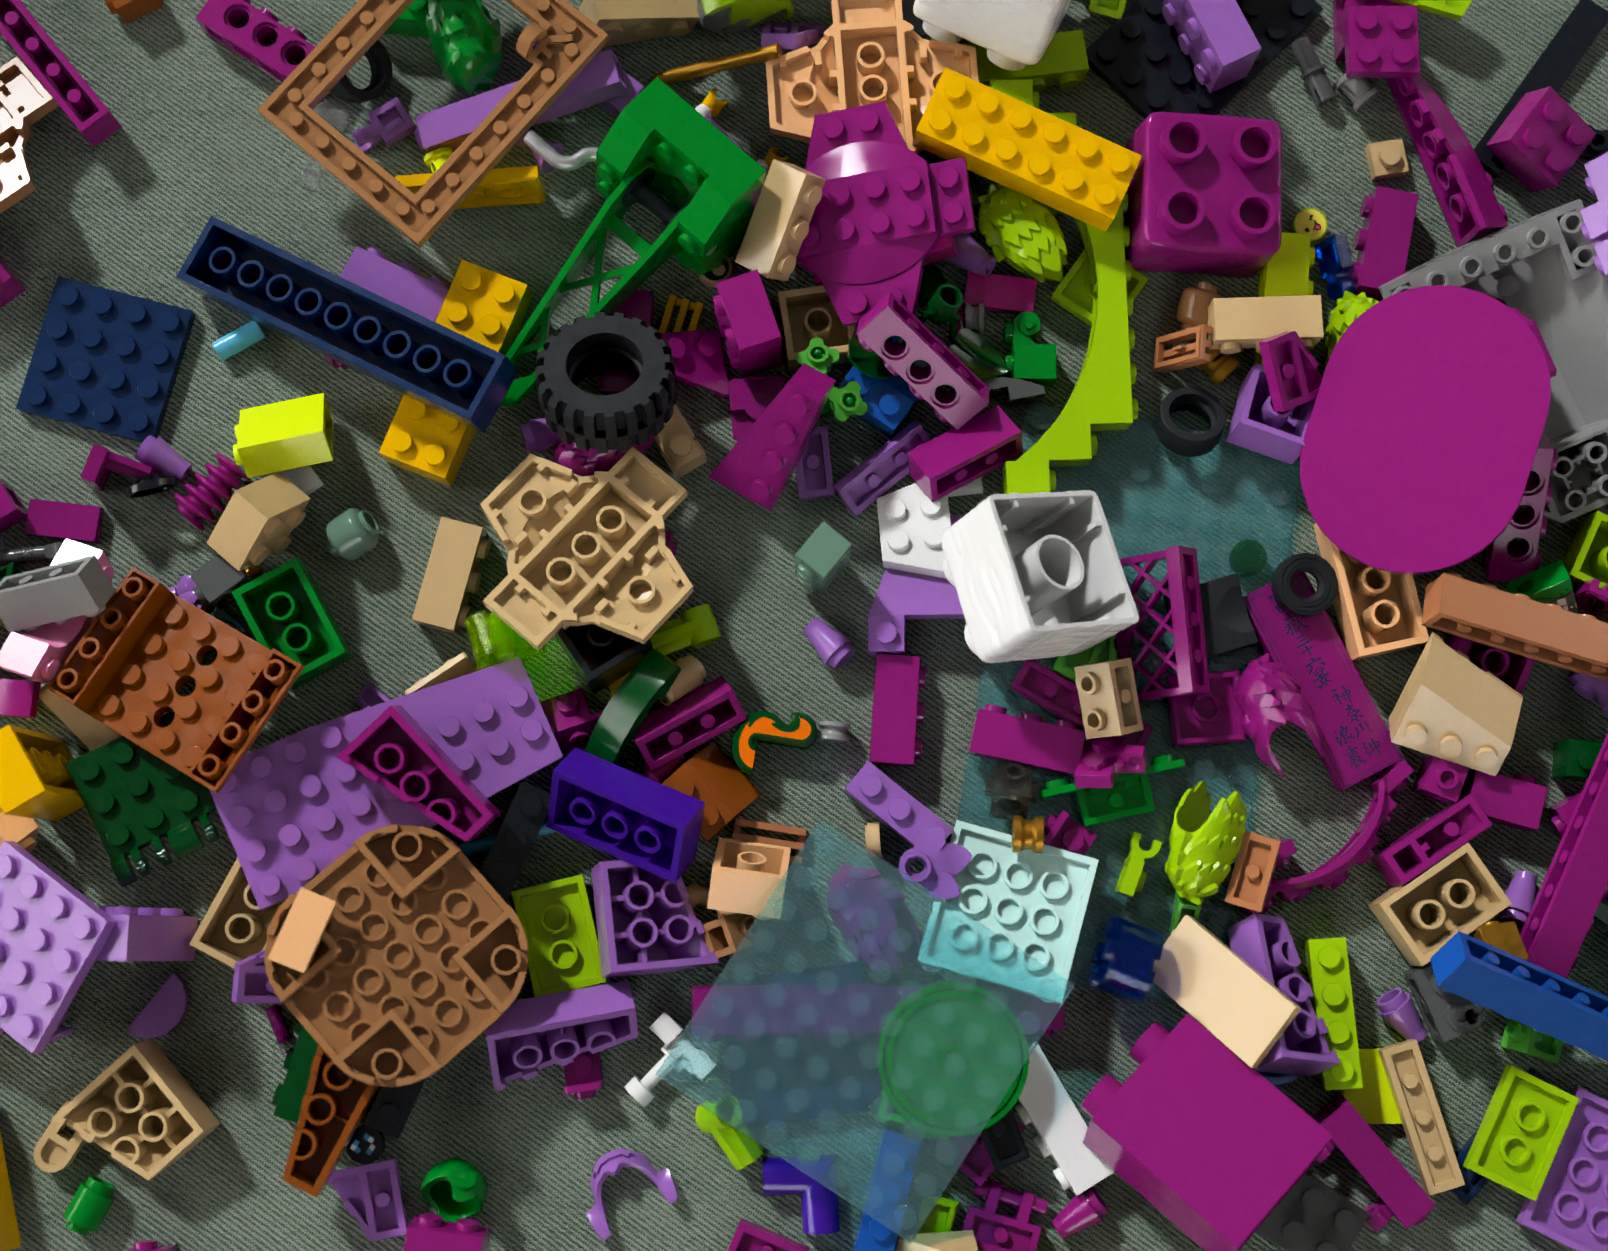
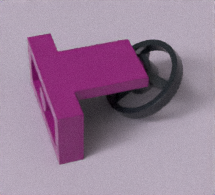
M93 444L80 476L89 487L102 492L111 471L134 478L137 481L125 489L127 498L149 496L177 486L175 477L161 478L159 474H155L156 472L152 467L110 452L109 449L97 444Z

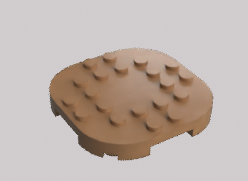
M395 824L380 827L358 838L353 842L354 845L303 887L337 902L306 973L303 974L268 959L298 892L292 893L273 916L266 934L267 940L264 957L267 977L275 994L332 1059V1062L352 1078L381 1087L411 1085L427 1079L442 1069L511 1007L522 989L528 968V944L525 931L518 916L462 853L461 849L448 837L424 826Z

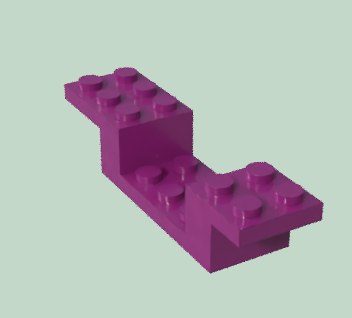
M1332 0L1334 62H1346V77L1416 78L1420 73L1417 6H1405L1387 0Z

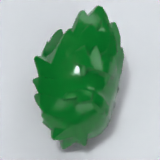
M428 0L429 14H426V25L432 42L429 48L437 58L435 61L442 69V75L454 85L465 88L468 94H472L477 89L485 92L490 91V83H493L494 77L500 70L499 65L503 57V51L501 50L503 37L500 35L499 18L492 19L486 7L479 0Z

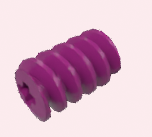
M220 453L215 454L219 463L218 467L209 463L204 465L209 474L208 477L199 473L194 475L199 484L198 487L186 483L184 487L188 496L184 497L177 493L174 495L179 512L202 532L205 528L200 519L213 522L215 517L211 509L223 512L225 507L221 499L230 501L233 495L231 489L238 490L244 487L242 478L254 482L251 478H247L246 473L229 457Z

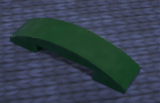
M651 649L631 670L611 697L593 729L585 752L623 767L628 760L623 756L626 748L655 700L665 698L681 668L657 649Z

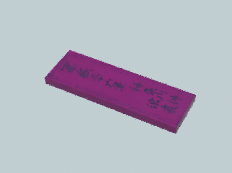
M1302 571L1294 576L1292 588L1295 594L1304 599L1314 596L1316 592L1306 573ZM1272 582L1244 596L1243 600L1249 619L1265 654H1270V662L1283 663L1290 668L1288 673L1302 687L1300 693L1315 711L1314 717L1323 732L1324 757H1320L1337 791H1343L1403 759L1396 744L1391 742L1390 732L1326 611L1307 618L1290 615L1282 610L1274 600L1271 589Z

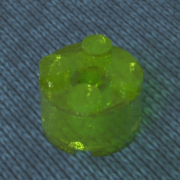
M486 609L465 619L467 635L478 670L517 657L521 659L524 665L529 662L527 657L540 655L547 651L546 644L540 651L536 650L493 612L487 614Z

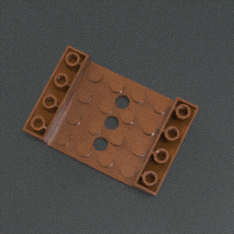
M132 566L115 590L114 595L106 603V609L98 614L46 688L193 780L219 794L305 667L274 648L272 650L266 648L182 599L159 581ZM211 650H217L216 660L210 665L203 666L202 660L204 655ZM195 680L196 688L193 693L188 696H182L181 689L183 685L188 681ZM168 711H174L175 717L173 722L167 727H161L160 719L163 714Z

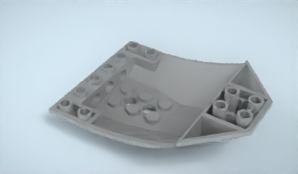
M1581 199L1492 232L1433 258L1378 287L1383 299L1405 290L1423 286L1445 285L1468 288L1498 299L1509 308L1514 307L1536 323L1557 369L1556 376L1550 378V407L1542 435H1547L1553 448L1557 449L1558 462L1556 469L1550 471L1549 482L1552 484V498L1550 504H1545L1543 516L1561 523L1608 504V276L1601 275L1594 263L1593 257L1597 255L1594 248L1595 242L1590 244L1582 232L1581 225L1585 222L1580 211L1585 208ZM1534 471L1530 472L1529 478L1533 475ZM1520 505V507L1527 509L1528 505Z

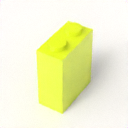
M324 393L240 410L239 424L234 426L237 444H233V454L237 465H243L247 478L333 461L334 420Z

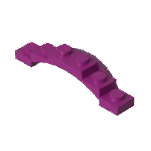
M1405 759L1389 766L1368 785L1374 792V795L1363 820L1348 842L1329 860L1306 875L1287 879H1272L1262 913L1257 912L1258 914H1264L1276 903V900L1273 898L1275 895L1282 902H1291L1293 899L1295 902H1299L1313 890V886H1316L1318 889H1327L1329 887L1333 890L1349 878L1350 875L1346 872L1356 862L1359 866L1364 864L1376 853L1373 847L1381 841L1377 833L1379 829L1393 818L1390 812L1398 806L1388 794L1390 793L1394 796L1402 791L1409 784L1406 778L1414 771ZM1238 906L1246 915L1256 913V911Z

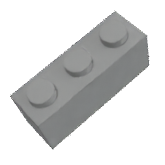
M95 555L4 577L0 581V618L9 632L22 629L33 631L44 624L52 622L63 624L74 617L86 615V617L96 616L106 609V603L116 591Z

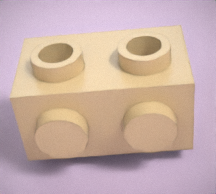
M1131 657L1074 667L1086 739L1120 736L1143 730Z

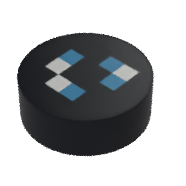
M367 1125L356 1128L346 1147L348 1156L359 1164H368L377 1160L385 1148L384 1135L381 1131Z

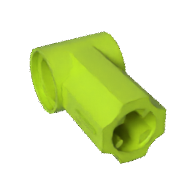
M703 604L684 611L679 615V618L663 623L649 639L652 642L653 649H657L664 656H668L690 647L696 649L709 645L721 639L722 636L710 604Z
M725 1094L699 1104L695 1113L698 1127L703 1132L714 1136L736 1170L744 1169L763 1154L762 1147L742 1119L743 1107L735 1096Z

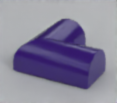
M836 1154L763 1157L764 1196L801 1194L802 1230L805 1234H830L840 1231Z

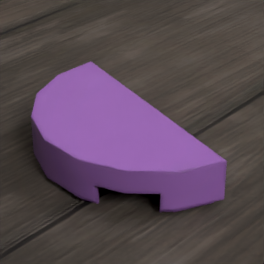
M177 972L172 973L126 1030L128 1033L138 1038L153 1039L170 1034L182 1023L188 1012V995L186 991L187 985Z

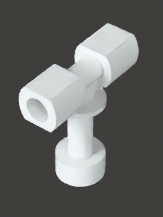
M664 1012L649 1027L665 1043L661 1048L665 1055L641 1080L634 1076L624 1086L627 1092L643 1107H646L656 1097L651 1090L675 1065L681 1070L687 1065L703 1080L718 1064L700 1045L696 1048L682 1034L684 1029L667 1012Z

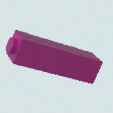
M1341 1093L1312 1116L1315 1121L1333 1135L1316 1162L1319 1164L1331 1154L1332 1150L1338 1147L1380 1197L1378 1202L1364 1209L1370 1213L1366 1222L1375 1232L1382 1229L1393 1215L1406 1229L1412 1225H1418L1428 1218L1430 1210L1436 1206Z

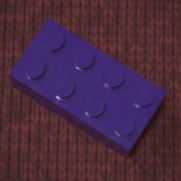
M574 748L553 770L546 827L676 883L696 858L705 802L583 750Z

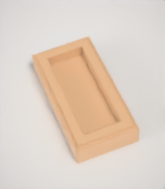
M300 887L268 959L305 974L337 902Z

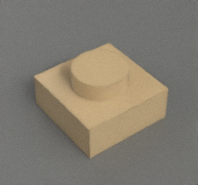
M1402 138L1369 143L1366 146L1365 152L1372 181L1406 176L1409 172Z

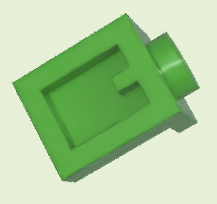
M1507 1019L1501 1040V1047L1521 1052L1556 1065L1559 1063L1564 1044L1560 1039L1543 1032H1537L1530 1026L1513 1019Z

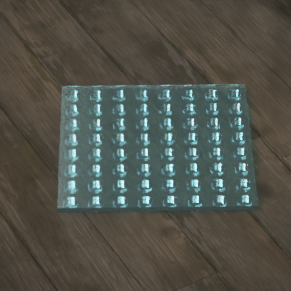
M820 819L656 1075L911 1243L1075 984Z

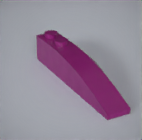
M1420 74L1416 78H1385L1456 247H1461L1507 227V213L1505 208L1498 204L1493 192L1494 183L1491 176L1485 173L1465 133L1434 90Z

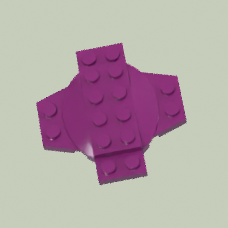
M884 101L815 115L805 170L826 179L822 189V198L816 205L809 223V232L798 252L796 265L803 264L809 271L820 277L845 327L858 325L859 319L889 292L915 315L924 271L922 268L924 257L931 249H935L941 238L976 231L967 161L963 157L928 164L922 157L908 149Z

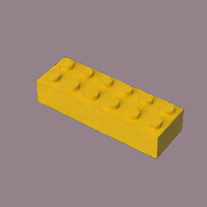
M947 67L944 68L918 124L912 145L945 160L964 157L967 161L968 170L1105 232L1116 216L1142 157L1138 153Z
M462 260L435 322L506 355L521 326L532 300V294L525 283ZM404 394L379 450V454L388 463L452 487L476 429Z

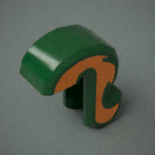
M767 711L750 713L746 716V720L738 724L733 737L732 752L734 761L741 772L752 777L758 742L806 750L817 738V726L809 715L800 712L791 714L792 722L789 725L785 724L774 713Z

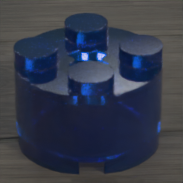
M1112 915L1106 926L1105 936L1107 938L1105 943L1098 941L1093 951L1091 962L1097 965L1094 966L1088 985L1125 1000L1140 1003L1145 998L1156 973L1152 972L1155 960L1160 961L1164 937L1154 930Z

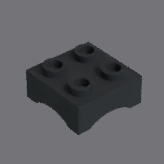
M1237 573L1201 583L1200 592L1207 658L1250 647L1258 643L1255 630L1245 607ZM1164 595L1163 599L1167 612H1169L1171 609L1170 599Z

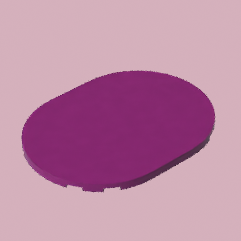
M1435 285L1405 290L1383 299L1367 309L1346 329L1338 340L1327 363L1303 442L1306 446L1302 445L1300 456V479L1306 504L1319 528L1342 552L1378 570L1400 574H1425L1456 566L1471 559L1491 544L1505 530L1522 500L1550 407L1551 385L1548 364L1543 349L1530 327L1508 306L1482 292L1457 286Z

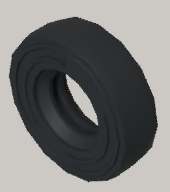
M1304 552L1291 555L1282 561L1272 576L1271 584L1274 600L1281 609L1292 616L1304 618L1321 614L1329 608L1337 595L1338 588L1335 570L1328 561L1317 554ZM1298 572H1308L1316 579L1317 591L1309 599L1301 598L1293 591L1292 579Z

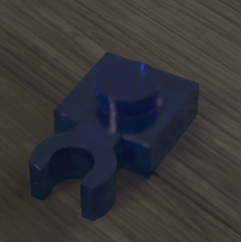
M1346 233L1333 234L1314 247L1321 278L1329 280L1327 287L1330 300H1337L1343 298L1345 291L1355 293V283L1348 274V270L1354 266Z

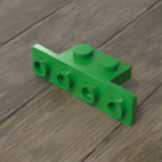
M1173 754L1152 758L1153 765L1148 766L1145 773H1118L1112 788H1076L1075 783L1068 784L1067 778L1045 782L1046 789L1038 792L1039 798L1043 799L1075 792L1084 827L1156 811L1147 775L1186 766L1185 759L1174 761Z

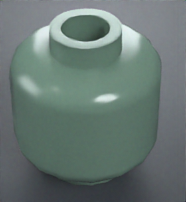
M350 508L327 524L326 534L328 539L325 540V544L335 557L342 556L349 561L357 560L378 545L379 524L367 510L360 511L356 508Z

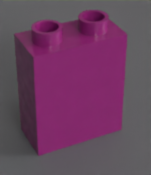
M1188 1013L1171 1032L1156 1021L1142 1034L1130 1050L1128 1055L1140 1066L1125 1083H1120L1108 1073L1096 1084L1082 1102L1080 1108L1092 1117L1083 1143L1204 1251H1240L1315 1163L1333 1135L1255 1069L1248 1066Z

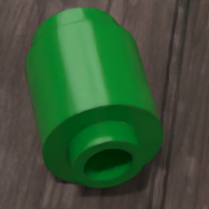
M90 1175L86 1182H81L63 1214V1217L68 1220L66 1227L84 1236L87 1235L88 1231L97 1232L115 1200L113 1194L117 1188L99 1177Z

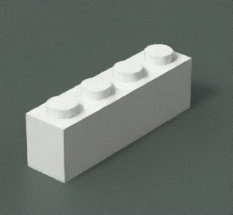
M1031 1040L1027 1042L1029 1051L1028 1075L1022 1093L1018 1098L1019 1103L1014 1105V1108L1025 1126L1031 1122L1038 1136L1033 1138L1043 1157L1046 1158L1051 1155L1058 1168L1052 1172L1062 1189L1065 1191L1070 1188L1075 1195H1079L1115 1171L1083 1143L1088 1126L1037 1041Z

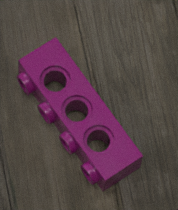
M208 0L196 16V20L204 32L281 82L298 66L292 65L293 60L300 56L306 58L315 48L314 45L306 41L307 37L300 30L291 25L287 29L278 23L279 19L272 12L263 7L260 10L250 5V0ZM248 20L246 26L236 28L239 22ZM271 38L277 39L273 45L264 46L267 40Z
M891 292L859 319L856 334L862 346L870 352L875 351L883 359V363L888 371L895 376L900 375L908 383L909 389L918 399H925L933 407L934 413L942 422H949L958 430L989 404L990 388ZM900 336L904 339V342L893 343L888 337ZM924 360L929 363V366L918 367L913 362ZM948 384L954 387V389L943 391L938 386Z
M1542 435L1531 469L1534 473L1528 479L1520 505H1528L1527 509L1521 513H1515L1511 522L1499 537L1484 548L1481 566L1488 581L1510 582L1540 568L1541 551L1538 549L1539 537L1545 536L1547 527L1546 517L1543 516L1545 504H1550L1552 498V484L1549 482L1550 471L1556 469L1558 462L1557 449L1553 448L1547 435ZM1523 538L1519 544L1508 546L1511 540Z

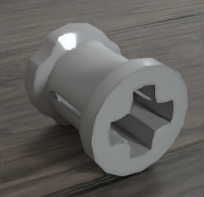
M1346 73L1334 84L1337 90L1342 89L1353 102V109L1356 112L1365 107L1380 93V89L1372 87L1366 78L1346 77Z

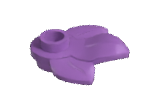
M943 826L926 828L917 836L914 848L908 849L901 856L899 872L907 882L921 885L930 897L953 899L960 895L959 886L953 875L958 874L968 865L972 854L959 844L945 843L946 833ZM912 860H922L924 870L915 872L911 868Z

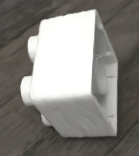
M915 0L913 13L916 17L923 20L924 31L933 39L944 43H953L964 38L986 48L987 57L996 66L1005 70L1019 71L1024 69L1026 65H1036L1042 58L1059 28L1071 0Z
M1091 490L1037 492L1030 494H992L942 534L941 542L945 554L943 571L947 580L956 588L966 620L964 629L965 640L971 651L985 663L1042 659L1078 654L1128 628L1139 620L1137 608L1123 572L1099 497Z

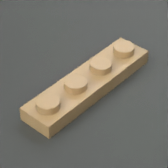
M1409 1039L1378 1049L1425 1193L1432 1196L1465 1185L1417 1039Z

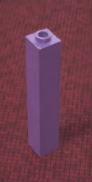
M612 49L598 53L532 126L628 94L629 91L621 62ZM518 81L415 116L418 129L414 133L420 149L426 150L429 153L438 148L449 147L454 152Z

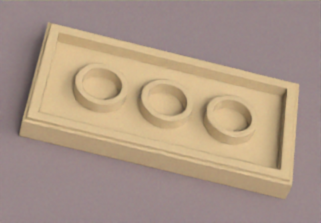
M1187 914L1143 972L1248 1066L1257 1069L1301 1010L1290 998L1197 920Z

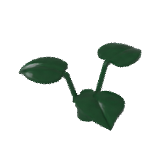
M934 263L922 266L924 271L918 302L921 307H926V311L919 320L923 324L929 320L938 325L950 321L948 339L953 345L949 349L982 381L1004 376L1009 371L1008 367L988 339L979 332L969 328H962L955 334L957 322L960 319V315L956 312L964 300L960 289L952 284H948ZM856 330L852 334L848 345L847 357L851 364L869 377L887 379L895 376L888 371L883 363V359L875 351L870 352L862 346L858 340ZM900 337L893 343H902L904 339Z

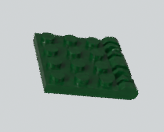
M174 711L161 717V727H167L173 722L175 717ZM124 736L66 763L108 855L112 870L122 887L138 880L128 855H131L142 877L151 874L150 864L142 852L143 848L151 844L156 852L157 859L164 867L173 863L163 840L167 836L179 859L203 848L204 843L195 826L197 821H200L211 843L219 840V832L210 817L211 814L218 810L209 789Z

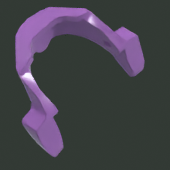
M622 1148L606 1153L596 1162L590 1179L594 1206L586 1214L602 1241L611 1236L605 1217L608 1211L606 1204L601 1199L602 1184L608 1175H617L623 1167L639 1169L650 1177V1180L654 1182L656 1187L658 1186L668 1203L671 1204L679 1200V1192L668 1169L657 1171L642 1153Z

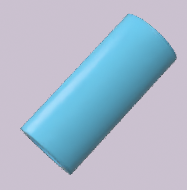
M252 320L212 342V345L220 359L225 361L266 338V335L259 323Z

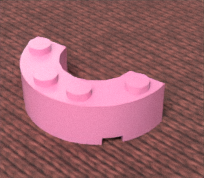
M65 538L50 564L51 566L95 555L111 584L114 576V569L110 566L103 550ZM86 615L74 617L63 624H56L55 622L44 624L40 628L25 634L11 631L0 650V668L38 682L50 683L98 615L93 617H86Z

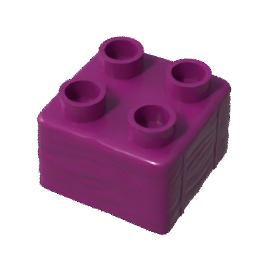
M1153 112L1148 115L1140 126L1137 127L1135 133L1132 134L1126 144L1127 149L1142 155L1126 191L1128 194V210L1125 213V226H1129L1130 241L1129 246L1125 247V260H1130L1131 267L1136 271L1209 274L1225 277H1252L1256 275L1272 259L1275 253L1279 251L1281 246L1282 132L1280 125L1275 121L1267 119L1172 112Z

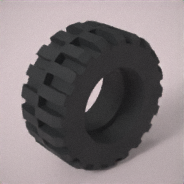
M605 312L594 313V317L586 318L585 315L574 319L573 324L568 325L565 323L556 330L557 336L551 335L543 344L544 350L542 349L538 353L536 359V386L541 413L546 419V424L552 432H558L561 440L567 444L575 442L576 448L585 451L593 448L597 449V453L609 454V450L618 449L620 453L629 451V446L636 444L639 447L649 441V435L655 437L664 429V422L670 421L674 413L673 406L676 404L677 399L674 357L668 342L662 339L661 333L654 327L646 328V322L636 317L632 320L627 319V315L615 312L614 316H606ZM607 370L624 372L637 380L626 390L611 395H594L576 387L585 377Z

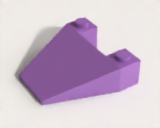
M950 515L951 526L965 515ZM886 568L868 615V652L871 658H876V654L907 656V620L965 619L956 588L945 578Z

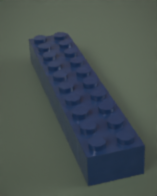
M213 216L208 220L176 276L196 293L483 433L488 428L519 371L505 355Z

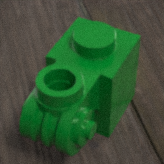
M1026 311L1018 314L1014 320L1004 321V342H1010L1011 346L1010 355H1005L1004 362L1009 370L1004 376L1033 382L1044 386V388H1052L1057 379L1056 344H1034L1032 342L1038 335L1041 327L1039 317L1033 312Z

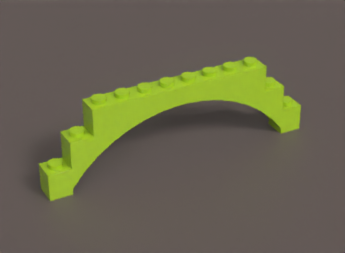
M1032 79L990 80L989 87L1039 109V93L1033 92ZM1076 112L1049 113L1082 128L1081 124L1077 125ZM1127 192L1114 220L1106 232L1074 218L1086 250L1093 293L1092 323L1087 353L1077 383L1056 421L1038 442L1016 461H1006L1003 465V494L1055 492L1056 474L1055 470H1049V467L1087 466L1092 460V456L1097 454L1096 434H1091V431L1127 430L1133 424V420H1137L1138 401L1137 398H1132L1131 385L1136 384L1137 373L1135 363L1130 364V350H1134L1135 334L1134 329H1129L1128 316H1132L1133 297L1132 294H1127L1126 281L1131 280V261L1125 260V247L1129 246L1130 231L1129 226H1124L1123 213H1127L1128 210Z

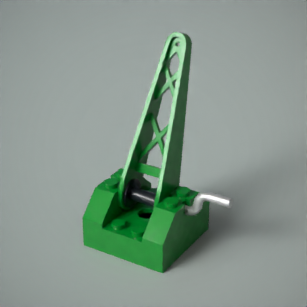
M658 77L621 111L599 148H583L572 156H563L533 130L528 132L523 141L546 162L559 170H576L588 162H596L598 167L595 185L599 193L607 200L505 356L516 366L521 355L535 351L539 353L542 349L544 350L543 344L548 339L551 314L567 292L592 285L590 309L585 317H594V313L605 312L606 316H610L673 253H675L677 260L682 266L687 269L692 268L699 275L719 268L728 257L730 258L741 247L764 185L766 170ZM639 201L661 220L659 226L661 235L652 245L621 220L635 202ZM613 231L641 257L635 264L602 273L606 239ZM596 254L593 276L576 281ZM622 276L599 301L601 282ZM540 331L539 342L530 344ZM535 371L529 376L514 379L500 405L513 407L522 402L537 387Z

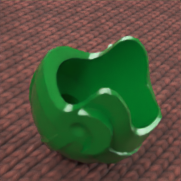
M451 1157L431 1167L423 1180L421 1195L424 1200L436 1208L437 1215H440L443 1221L457 1222L458 1219H467L483 1211L488 1190L487 1181L474 1164L459 1157Z

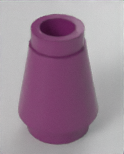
M1090 1187L1081 1194L1075 1195L1057 1217L1052 1220V1223L1058 1233L1066 1239L1070 1235L1072 1236L1104 1221L1103 1216L1109 1212V1209L1097 1191Z

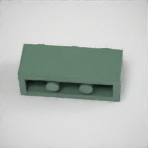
M823 521L795 554V573L798 576L796 581L808 592L813 593L817 590L823 595L848 565L852 543Z

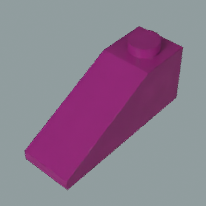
M1469 794L1457 801V803L1452 804L1378 850L1371 859L1390 887L1404 885L1493 824L1472 794Z

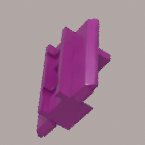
M765 375L728 381L733 440L739 441L785 386L784 376Z

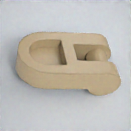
M67 1101V1102L59 1109V1111H60L65 1105H67V1104L69 1103V1101ZM52 1120L35 1146L34 1161L42 1171L47 1173L61 1171L73 1162L86 1140L79 1137L80 1133L77 1131L69 1138L62 1133L66 1124L60 1125Z

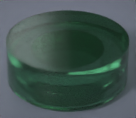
M1255 540L1240 541L1231 549L1229 554V564L1232 570L1244 577L1256 575L1264 568L1267 562V554L1264 547Z

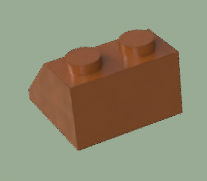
M714 741L686 761L662 783L665 786L705 802L700 834L708 843L762 795Z

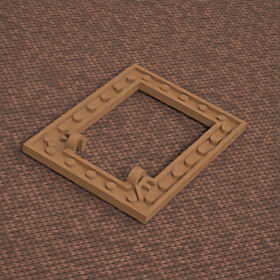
M359 0L257 110L264 119L421 248L609 42L608 34L568 1L505 0L532 22L520 34L516 50L518 54L533 66L416 194H413L313 111L317 104L414 0ZM538 40L540 43L533 50V45Z

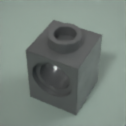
M219 554L190 575L197 585L193 588V591L205 606L212 604L220 611L235 601L232 594L233 590L252 581L245 569L238 571Z

